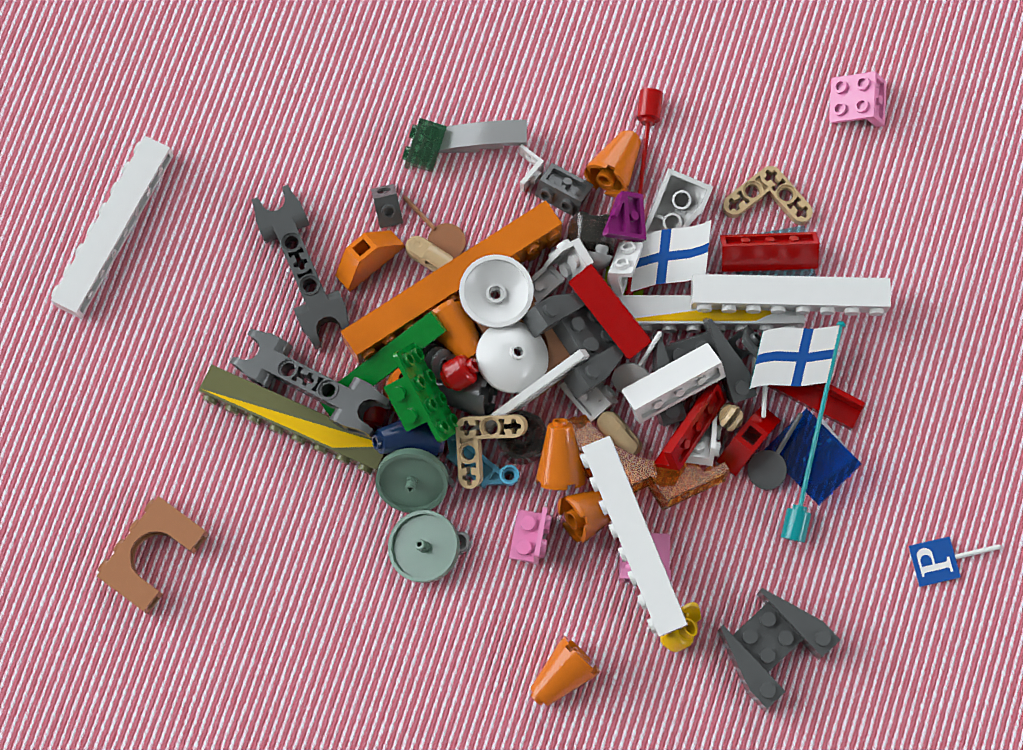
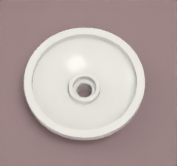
M488 255L474 261L464 272L459 287L460 301L467 315L478 324L490 328L508 327L521 320L528 312L534 294L532 279L525 267L515 259L504 255ZM498 292L500 297L494 299L491 297V293Z
M519 321L508 327L488 328L481 336L476 349V362L481 375L491 386L502 392L521 393L544 376L548 368L549 357L544 340L540 335L534 338L526 324ZM514 349H518L521 355H515Z

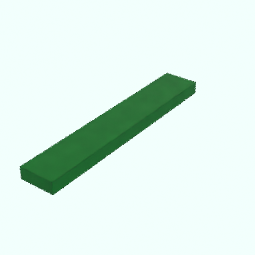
M430 311L338 383L349 387L353 378L357 377L374 387L399 368L393 357L395 352L412 343H415L417 347L423 350L447 330L435 313ZM335 389L329 391L327 397H331L335 393ZM321 403L331 417L335 409Z

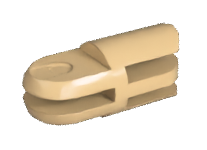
M412 236L406 242L405 249L408 256L433 272L453 260L451 255L424 237Z
M730 402L724 403L718 412L720 425L726 428L727 431H733L738 428L743 422V412L736 404L731 405Z
M605 411L599 415L597 419L599 431L605 437H611L615 448L622 456L628 458L641 452L642 442L618 414L613 411Z

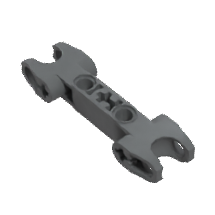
M287 184L282 187L285 202L279 210L269 211L265 209L258 197L251 200L255 211L256 223L265 244L278 239L305 301V304L293 309L303 332L316 350L322 347L318 334L320 327L325 323L333 322L338 324L342 330L350 326L348 312L339 290L327 295L324 292L298 231L309 226V221L300 201ZM294 241L298 243V246L295 249L287 248V245L290 242ZM299 257L305 267L303 270H300L296 260ZM308 284L317 285L313 292L305 291V287Z
M254 329L249 330L247 335L259 344L258 353L249 360L233 357L230 363L261 387L268 389L275 378L335 409L329 420L350 433L369 438L375 435V431L364 423V414L369 408L374 406L390 409L392 407L390 399L377 391L370 383L354 377L349 387H346L287 357L293 346L285 340L271 333ZM295 369L291 376H287L290 370ZM304 378L311 383L306 384ZM335 389V393L331 397H327L328 392Z

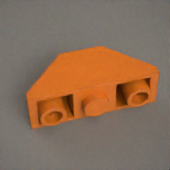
M391 230L363 233L345 248L335 276L351 292L406 246Z

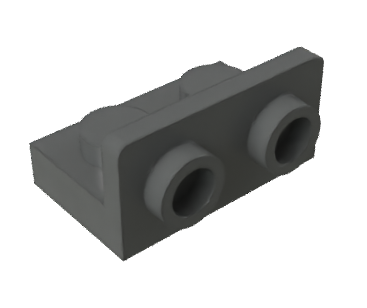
M551 163L539 180L535 196L576 217L581 205L592 191L593 184Z

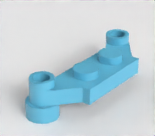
M455 433L447 439L449 454L446 456V459L458 467ZM467 445L464 448V456L467 459H473L475 449ZM482 455L483 481L480 486L483 489L494 485L513 486L518 482L519 471L515 466L506 465L500 469ZM476 463L465 464V467L470 466V474H467V476L472 480H476V475L471 474V467L476 466ZM511 474L514 478L507 480L505 476Z

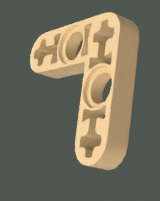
M774 166L763 168L728 195L722 207L727 217L737 218L769 194L790 220L797 225L807 224L813 214L810 204L784 174ZM766 174H768L769 176L774 174V182L772 180H769L767 182L765 180L767 176ZM780 182H782L783 184L780 185V186L776 189V191H774L773 189H775V186H776L775 183H776L777 185H779ZM751 186L757 188L758 196L753 198L747 196L746 188ZM782 190H788L792 194V199L783 201L779 197V193ZM742 197L743 201L739 203L738 210L734 208L730 210L729 202L735 204ZM796 200L798 201L796 207L800 211H806L805 218L803 216H796L798 210L793 205Z
M518 414L468 416L458 420L456 423L458 427L455 429L459 483L467 489L478 487L483 481L481 439L522 436L528 430V423L525 417ZM515 419L517 424H521V428L516 431L517 433H515L514 428L504 429V424L514 423ZM489 420L497 423L498 429L494 434H490L486 430V423ZM468 421L470 426L479 425V429L471 430L468 434L467 430H463V425H466ZM467 445L475 449L473 459H467L464 456V448ZM476 463V466L471 467V474L476 475V480H473L471 484V481L466 479V475L470 474V466L465 467V464Z

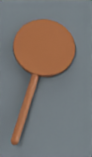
M404 195L403 200L432 229L429 233L428 241L451 255L453 259L461 255L466 245L463 231L458 226L450 223L435 226Z

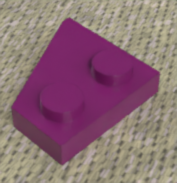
M628 191L618 193L603 231L604 237L633 242H643L646 240L643 194Z

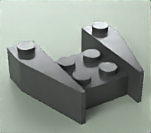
M577 293L550 296L534 305L522 318L534 338L553 329L570 356L579 349H586L590 355L587 361L577 366L563 378L575 399L580 398L602 383L624 355Z
M703 318L706 332L664 345L661 336L653 348L652 373L708 343L722 362L726 377L721 380L728 401L737 403L757 396L755 387L749 389L752 379L750 371L710 318ZM682 401L657 414L659 424L662 426L683 421L687 417Z
M762 588L756 595L766 605L735 634L732 635L724 625L719 628L718 633L746 693L765 711L786 692L768 673L800 642L819 660L840 639L822 620Z

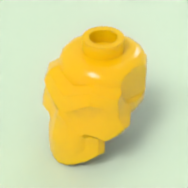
M690 602L681 607L688 626L660 637L662 645L668 650L680 652L693 643L694 636L697 635L698 631L697 622L701 620L700 608L696 602Z

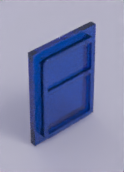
M807 408L802 412L801 420L780 453L786 462L787 474L801 488L817 423V418ZM792 423L784 428L764 450L776 452ZM822 423L806 493L819 506L862 465Z

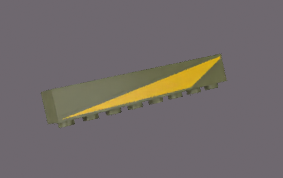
M212 364L198 390L203 396L202 400L214 406L217 403L226 406L225 410L236 416L239 413L248 416V421L256 425L264 423L270 426V431L278 435H282L283 432L291 435V440L298 444L304 445L305 442L314 446L313 450L323 455L329 452L335 455V459L343 464L349 465L350 462L358 465L357 469L365 474L371 475L372 472L377 474L379 464L387 456V454H380L374 449L372 438L350 433L329 420V416Z

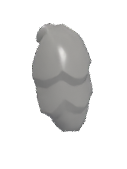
M597 244L595 252H587L594 262L592 265L597 271H600L611 264L613 256L607 255L608 246Z

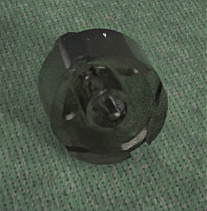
M584 211L576 212L575 217L569 221L567 239L571 242L579 238L586 250L595 252L597 244L606 245L609 248L607 255L614 256L616 238L603 236L609 215L602 214L597 216L589 215V213Z
M524 410L512 412L508 415H522L527 420L528 430L523 435L526 437V441L522 442V440H518V437L498 438L499 449L502 455L513 464L526 465L533 463L541 457L547 431L543 420L536 414ZM515 419L514 423L504 424V429L514 428L515 433H517L516 431L521 428V424H517Z

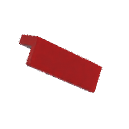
M817 232L720 235L721 269L723 272L817 269L819 267L820 242Z
M592 264L569 281L573 290L628 359H631L651 344V338Z
M718 383L706 387L703 393L698 396L686 414L685 420L680 423L655 460L656 467L680 471L726 402Z
M825 383L800 387L768 385L772 390L819 414ZM830 384L823 416L852 430L866 403Z

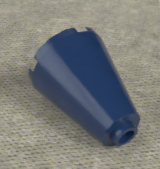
M401 420L377 429L372 437L374 449L380 454L387 455L399 449L416 448L439 457L438 453L443 452L445 442H437L427 422L406 432Z

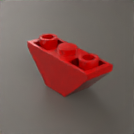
M762 406L748 419L716 461L735 477L781 422L768 409H766V418L763 419L761 417Z

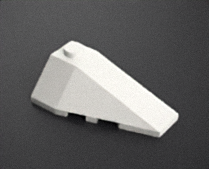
M668 168L646 220V234L664 229L689 227L704 210L713 186Z

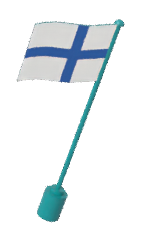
M843 321L837 322V326L816 329L787 327L762 331L749 389L766 385L800 387L825 383L798 505L793 504L792 508H787L781 532V538L805 543L811 513L807 512L808 508L804 507L803 503L843 327H846Z

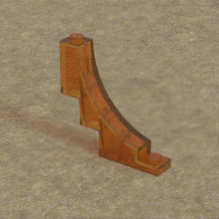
M585 414L578 418L574 416L568 419V422L573 424L580 455L584 454L581 447L605 438L592 425ZM614 444L633 492L635 493L648 487L662 511L725 482L730 471L725 462L718 466L713 464V466L707 467L704 471L699 464L684 463L680 471L656 467L655 461L631 454ZM584 467L585 475L589 480V478L593 477L590 467L587 469Z

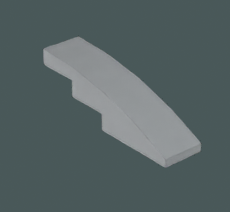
M527 119L475 122L432 129V153L480 152V149H503V146L527 145Z

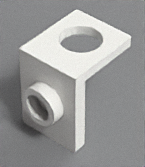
M521 144L519 154L534 165L520 181V190L525 192L531 183L535 185L541 178L544 160Z

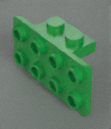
M412 343L393 354L403 377L383 388L406 432L427 422L438 443H441L456 433L455 428L458 427L456 424L458 419L451 413L445 394L437 386L436 377L433 371L428 368L424 360L423 351L415 343Z

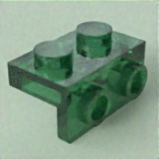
M419 118L418 124L412 125L409 138L413 139L411 146L405 147L402 160H406L404 168L409 169L410 166L433 173L447 126Z

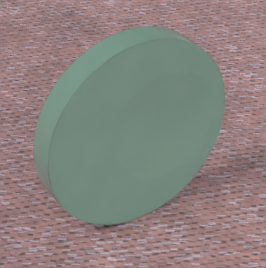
M416 448L399 449L388 454L379 464L375 480L376 488L380 497L389 506L399 511L411 513L418 510H431L439 505L446 495L448 473L444 464L436 456L425 450Z
M430 510L414 511L401 518L391 531L388 541L389 559L395 570L406 579L417 583H430L443 578L454 567L460 551L459 536L454 525L443 515Z

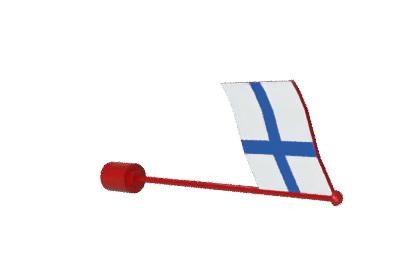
M644 88L639 93L637 120L645 126L638 186L639 194L643 193L650 126H654L661 119L663 92L654 88ZM712 220L691 227L664 229L646 234V240L642 242L643 249L634 275L628 277L627 291H624V295H633L636 291L658 285L690 282L693 274H706Z

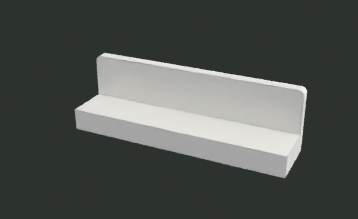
M706 343L622 389V393L630 404L636 420L641 424L723 379L726 375L721 360L710 345Z

